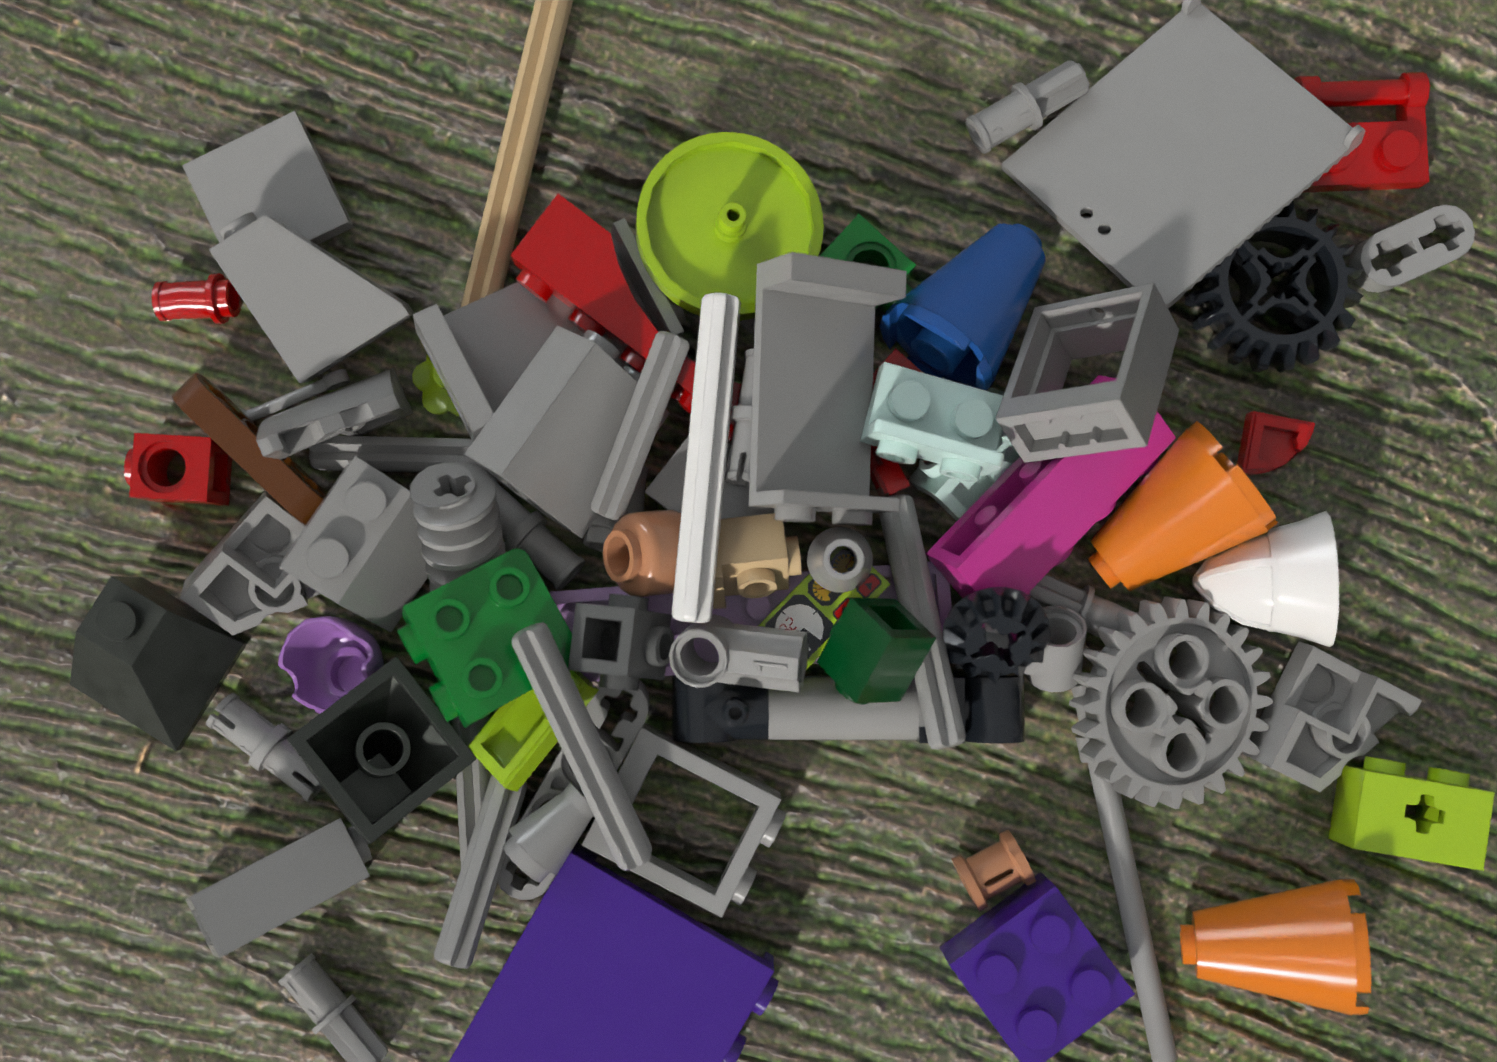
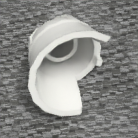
M1327 511L1298 522L1271 528L1265 534L1206 558L1192 578L1193 587L1209 603L1210 607L1219 612L1227 613L1231 619L1242 625L1264 629L1268 632H1278L1304 638L1327 647H1331L1334 644L1339 613V572L1335 533L1331 517Z

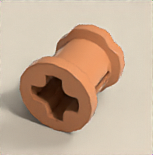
M1008 829L999 834V841L966 859L961 855L951 859L964 887L979 912L988 907V899L1021 882L1026 886L1036 882L1026 857Z

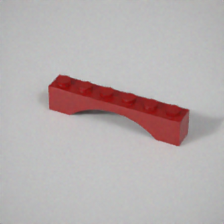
M558 193L510 255L515 266L521 270L516 280L545 303L549 301L552 295L557 297L573 310L567 318L583 333L591 330L600 336L607 335L625 349L619 359L627 366L641 373L655 335L659 331L656 330L640 308L630 291L618 264L611 233ZM686 357L674 386L676 389L670 398L691 414L696 362ZM737 382L733 383L731 407L738 405L741 384ZM731 423L729 426L728 443L730 445L732 442L734 425H732Z

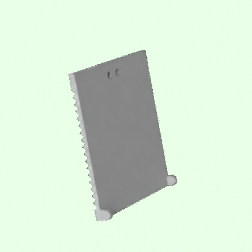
M1184 0L1182 10L1094 84L1086 94L1074 101L1008 157L1001 165L1002 170L1126 286L1130 288L1155 283L1169 309L1187 290L1192 289L1196 282L1201 281L1216 265L1221 264L1236 248L1241 247L1245 240L1250 239L1256 231H1260L1263 225L1270 222L1285 206H1289L1294 198H1298L1313 182L1318 181L1323 173H1327L1333 165L1338 164L1342 157L1347 156L1362 143L1366 130L1360 125L1352 128L1202 5L1201 0ZM1085 213H1089V214H1091V217H1089V216H1084V217H1082V215L1085 214Z

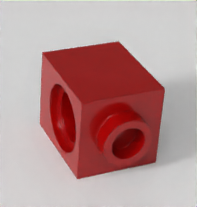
M134 433L133 448L129 449L124 461V476L127 484L130 486L129 497L154 502L229 506L232 458L210 437ZM181 454L186 465L185 474L177 484L172 485L167 477V467L175 456Z

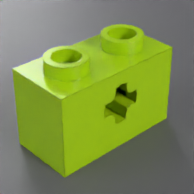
M1365 756L1363 768L1350 765L1344 766L1342 774L1337 778L1328 839L1352 849L1484 871L1495 792L1469 786L1470 774L1448 769L1428 767L1427 778L1405 775L1406 763ZM1406 804L1416 805L1415 815L1405 814Z

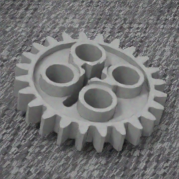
M1165 596L1162 604L1148 600L1140 601L1139 615L1120 610L1117 612L1120 631L1100 627L1097 630L1105 644L1102 651L1084 648L1083 655L1093 664L1091 673L1079 672L1073 674V679L1087 688L1086 695L1069 700V706L1085 711L1086 718L1077 722L1071 729L1075 734L1085 738H1092L1082 748L1080 754L1082 757L1095 763L1099 762L1094 774L1100 779L1114 783V791L1131 799L1135 796L1136 800L1151 807H1155L1160 802L1173 809L1180 808L1183 798L1198 805L1203 804L1204 786L1223 794L1226 791L1222 774L1227 771L1242 777L1245 771L1238 760L1240 754L1245 752L1251 755H1258L1260 752L1258 747L1249 738L1252 731L1262 732L1269 729V725L1266 722L1256 718L1257 709L1273 704V699L1257 694V686L1266 682L1271 676L1270 672L1252 668L1251 665L1261 656L1263 651L1259 647L1243 644L1249 633L1247 627L1229 624L1231 617L1227 613L1219 612L1212 608L1209 609V603L1191 599H1188L1186 602L1185 599ZM1174 646H1176V660L1172 667H1169V656ZM1138 664L1140 665V667H1141V669L1143 670V672L1148 676V677H1146V678H1147L1150 682H1147V681L1138 673V671H1137V665H1138ZM1159 687L1168 689L1167 695ZM1215 691V702L1209 710L1210 698ZM1134 692V707L1132 708L1131 712L1126 715V702L1130 695ZM1176 710H1178L1186 718L1175 715ZM1192 721L1196 722L1205 731V739ZM1174 738L1173 750L1167 757V746L1171 739Z

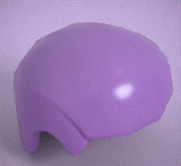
M324 616L307 618L287 634L278 657V665L289 673L295 686L294 693L292 694L293 699L320 714L383 667L384 660L377 640L369 631L348 619Z

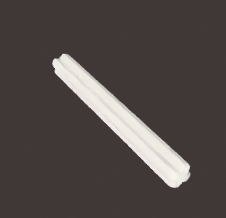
M727 293L706 294L701 300L672 603L673 619L682 622L705 623L709 622L712 618L741 308L739 298Z

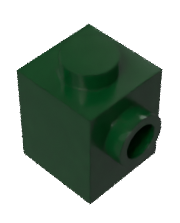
M851 597L841 617L833 625L830 637L817 663L835 681L837 691L854 703L866 705L877 702H900L935 642L936 637L896 599Z

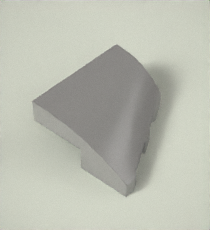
M391 368L267 417L259 426L256 441L263 457L281 460L339 434L362 436L411 415L413 411L394 368Z
M265 490L185 579L180 599L231 635H236L260 625L261 621L270 614L276 612L290 613L307 606L309 598L321 593L279 568L280 562L306 525L292 516Z
M1298 641L1270 697L1273 699V704L1265 707L1260 717L1261 720L1269 725V729L1262 732L1253 731L1250 740L1258 747L1260 752L1258 755H1251L1245 752L1242 754L1321 792L1342 774L1343 768L1348 761L1354 757L1364 756L1379 743L1374 735L1375 732L1399 712L1411 716L1417 711L1422 700L1379 677L1362 672L1312 645Z

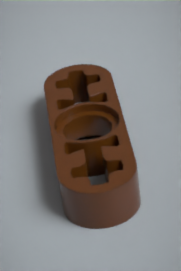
M195 372L172 395L175 403L284 509L306 525L327 493L289 456L281 460L263 457L256 441L259 427L207 378Z

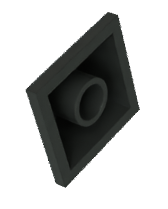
M111 576L76 631L70 685L168 747L179 751L248 643L236 635H231L206 616L143 577Z
M397 656L287 738V741L328 796L367 844L374 842L477 759Z

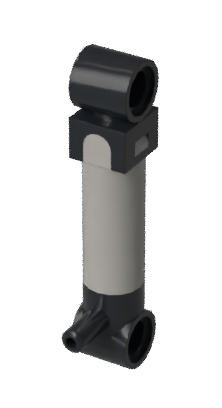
M672 675L673 741L717 743L735 740H916L918 743H928L915 679L912 680L900 702H877L862 705L843 697L835 688V681L830 676H805L801 691L791 692L719 682L708 687L696 688L683 683L676 675ZM952 675L966 735L963 743L1025 742L1024 676L1020 678L1016 675H1002L995 685L988 676L976 675L971 679L967 675Z

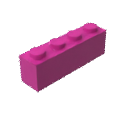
M1098 375L1089 385L1116 381L1117 378ZM1157 411L1146 447L1024 463L1021 457H1019L927 551L926 556L962 599L975 591L991 587L1013 588L1029 595L1030 591L1054 566L1059 565L1069 557L1073 546L1097 521L1105 518L1112 512L1117 500L1140 476L1148 473L1155 466L1159 456L1176 437Z

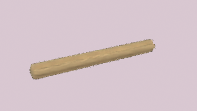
M535 0L461 307L504 288L511 259L510 255L514 247L573 0Z

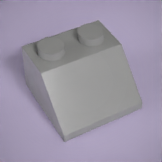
M352 456L280 562L279 568L340 606L392 632L402 617L403 606L412 602L428 578L425 571L426 561L422 557L421 552L422 541L418 537L417 532L418 521L413 513L414 501L410 497V491L357 456Z

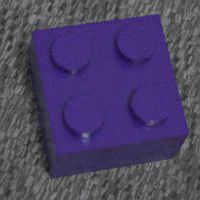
M1041 872L1035 875V883L1029 886L1023 884L939 947L951 969L1020 1062H1046L1135 995L1134 991L1058 888Z

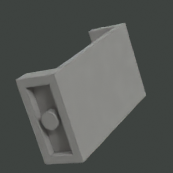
M623 218L613 223L611 236L618 264L635 301L656 330L667 331L682 337L684 330L681 325L686 323L683 308L664 295L650 278L638 251L636 235H633L626 219ZM516 282L444 316L437 304L413 314L416 333L473 442L557 326L580 336L585 334L567 319L573 310L554 295L545 303L519 282ZM604 334L602 337L608 340L620 352L615 361L623 368L626 364L619 357L625 349Z
M790 252L757 264L749 506L775 508L774 520L790 522H815L816 511L832 512V524L854 526L872 525V513L899 512L900 498L869 496L871 445L860 442L873 392L875 306L906 298V271Z

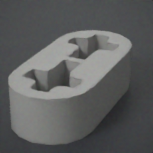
M1441 205L1379 231L1354 248L1353 253H1351L1349 267L1354 266L1364 269L1360 278L1354 281L1366 291L1379 293L1393 289L1440 268L1469 251L1474 242L1475 235L1473 222L1467 213L1460 208L1451 205ZM1446 228L1449 231L1451 239L1423 250L1419 239L1432 233L1435 229L1441 230ZM1400 249L1404 259L1387 269L1376 271L1373 268L1371 260L1377 255H1385Z

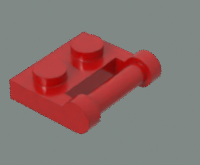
M1405 72L1398 79L1321 82L1320 77L1317 75L1298 76L1294 79L1327 107L1395 105L1396 121L1348 123L1352 128L1360 125L1366 130L1362 143L1350 154L1342 157L1338 164L1333 165L1327 173H1323L1318 181L1313 182L1302 193L1419 189L1430 182L1425 111L1430 93V83L1425 72Z

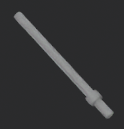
M1078 683L1072 688L1073 698L1086 695L1087 687ZM1076 708L1078 721L1086 718L1085 711ZM1076 735L1080 761L1088 763L1151 1059L1152 1062H1175L1178 1060L1122 797L1120 793L1113 790L1114 783L1100 779L1094 774L1099 762L1095 763L1081 756L1080 751L1092 738Z

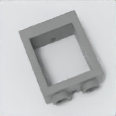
M1155 283L1034 308L995 418L1024 463L1146 447L1148 445L1179 333V328ZM1095 308H1100L1104 312L1099 313L1095 310ZM1125 351L1116 381L1062 389L1072 360Z
M645 723L618 773L632 804L657 755L757 805L716 888L653 855L643 865L630 870L722 918L729 902L731 901L740 906L751 888L757 870L748 865L759 843L770 848L783 824L786 812L777 808L781 801V793L685 742L673 741L671 735ZM595 819L582 846L616 863Z

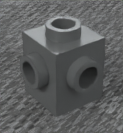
M609 594L608 606L576 603L568 670L600 674L598 687L638 691L640 678L664 680L666 665L670 662L669 652L674 642L673 632L670 629L672 615L648 611L649 598Z

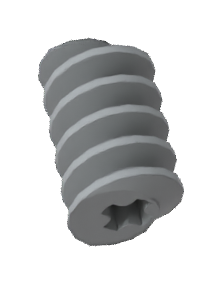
M443 462L431 465L416 475L410 484V497L414 501L413 513L418 521L417 532L418 537L422 541L421 552L422 557L426 561L425 571L426 576L430 580V592L506 553L502 523L500 521L499 503L496 498V484L488 472L477 465L464 462Z

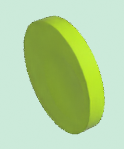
M717 132L685 141L667 153L656 164L645 181L640 194L635 228L637 247L642 263L655 285L672 302L700 316L701 300L704 295L727 293L739 298L741 302L739 321L755 318L757 264L790 252L819 256L823 241L824 223L821 203L811 179L799 163L787 152L773 143L756 136L736 132Z

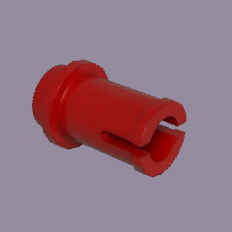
M220 273L209 275L207 280L184 282L158 281L155 282L152 289V306L159 321L211 318L216 324H225L229 321L230 317H237L241 311L242 298L230 280Z

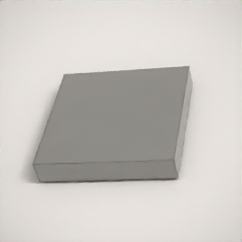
M296 111L182 165L219 243L224 240L219 231L231 221L250 212H253L257 219L264 214L276 218L317 245L354 227L307 128Z

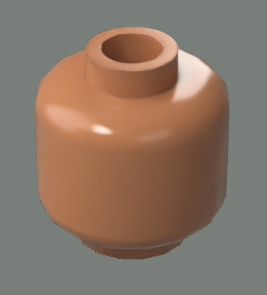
M676 510L628 513L615 523L611 533L607 535L604 542L603 562L607 574L617 583L622 591L630 596L638 597L674 593L681 520L680 512Z

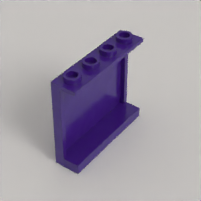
M577 842L559 873L554 877L449 1062H736L747 1037L740 1034L742 1027L751 1012L759 1016L763 1014L777 989L779 981L772 977L774 973V956L766 951L762 958L597 863L595 860L598 854Z

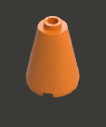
M1198 421L1180 435L1090 540L1097 552L1087 559L1111 589L1122 582L1130 592L1265 534L1278 524L1275 520L1274 512L1238 464L1234 466L1224 453H1217L1223 446Z
M1337 879L1193 911L1192 925L1180 924L1182 964L1195 965L1196 978L1351 1016L1368 1014L1369 1006L1357 996V993H1371V958L1368 927L1365 913H1351L1348 896H1361L1359 886L1355 879Z

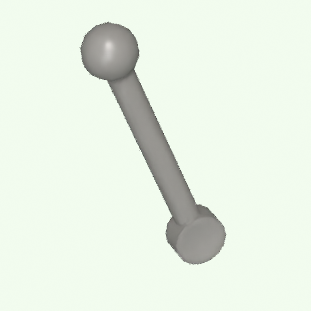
M346 369L336 370L326 374L319 381L247 411L245 409L241 410L252 421H255L327 390L341 388L349 384L351 380Z

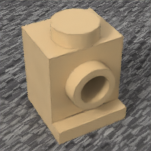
M775 513L721 519L713 609L726 608L725 596L741 595L746 598H762L778 590L789 589V576L802 575L798 537H785L783 521L774 520Z

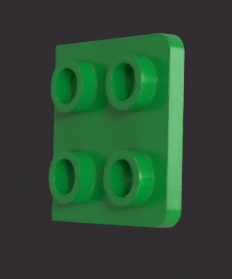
M512 549L403 606L402 616L407 625L397 629V632L413 662L418 664L426 659L436 676L438 683L430 686L429 690L445 720L449 722L458 717L464 729L533 689L512 646V638L521 629L532 624L545 623L568 668L572 633L527 552L522 549Z

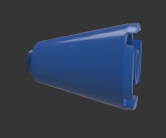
M1001 223L994 226L908 292L906 298L899 299L889 307L879 325L883 340L889 349L897 341L909 354L907 359L923 373L988 391L994 383L1046 263L1040 238L1034 231L1022 224L1010 225Z

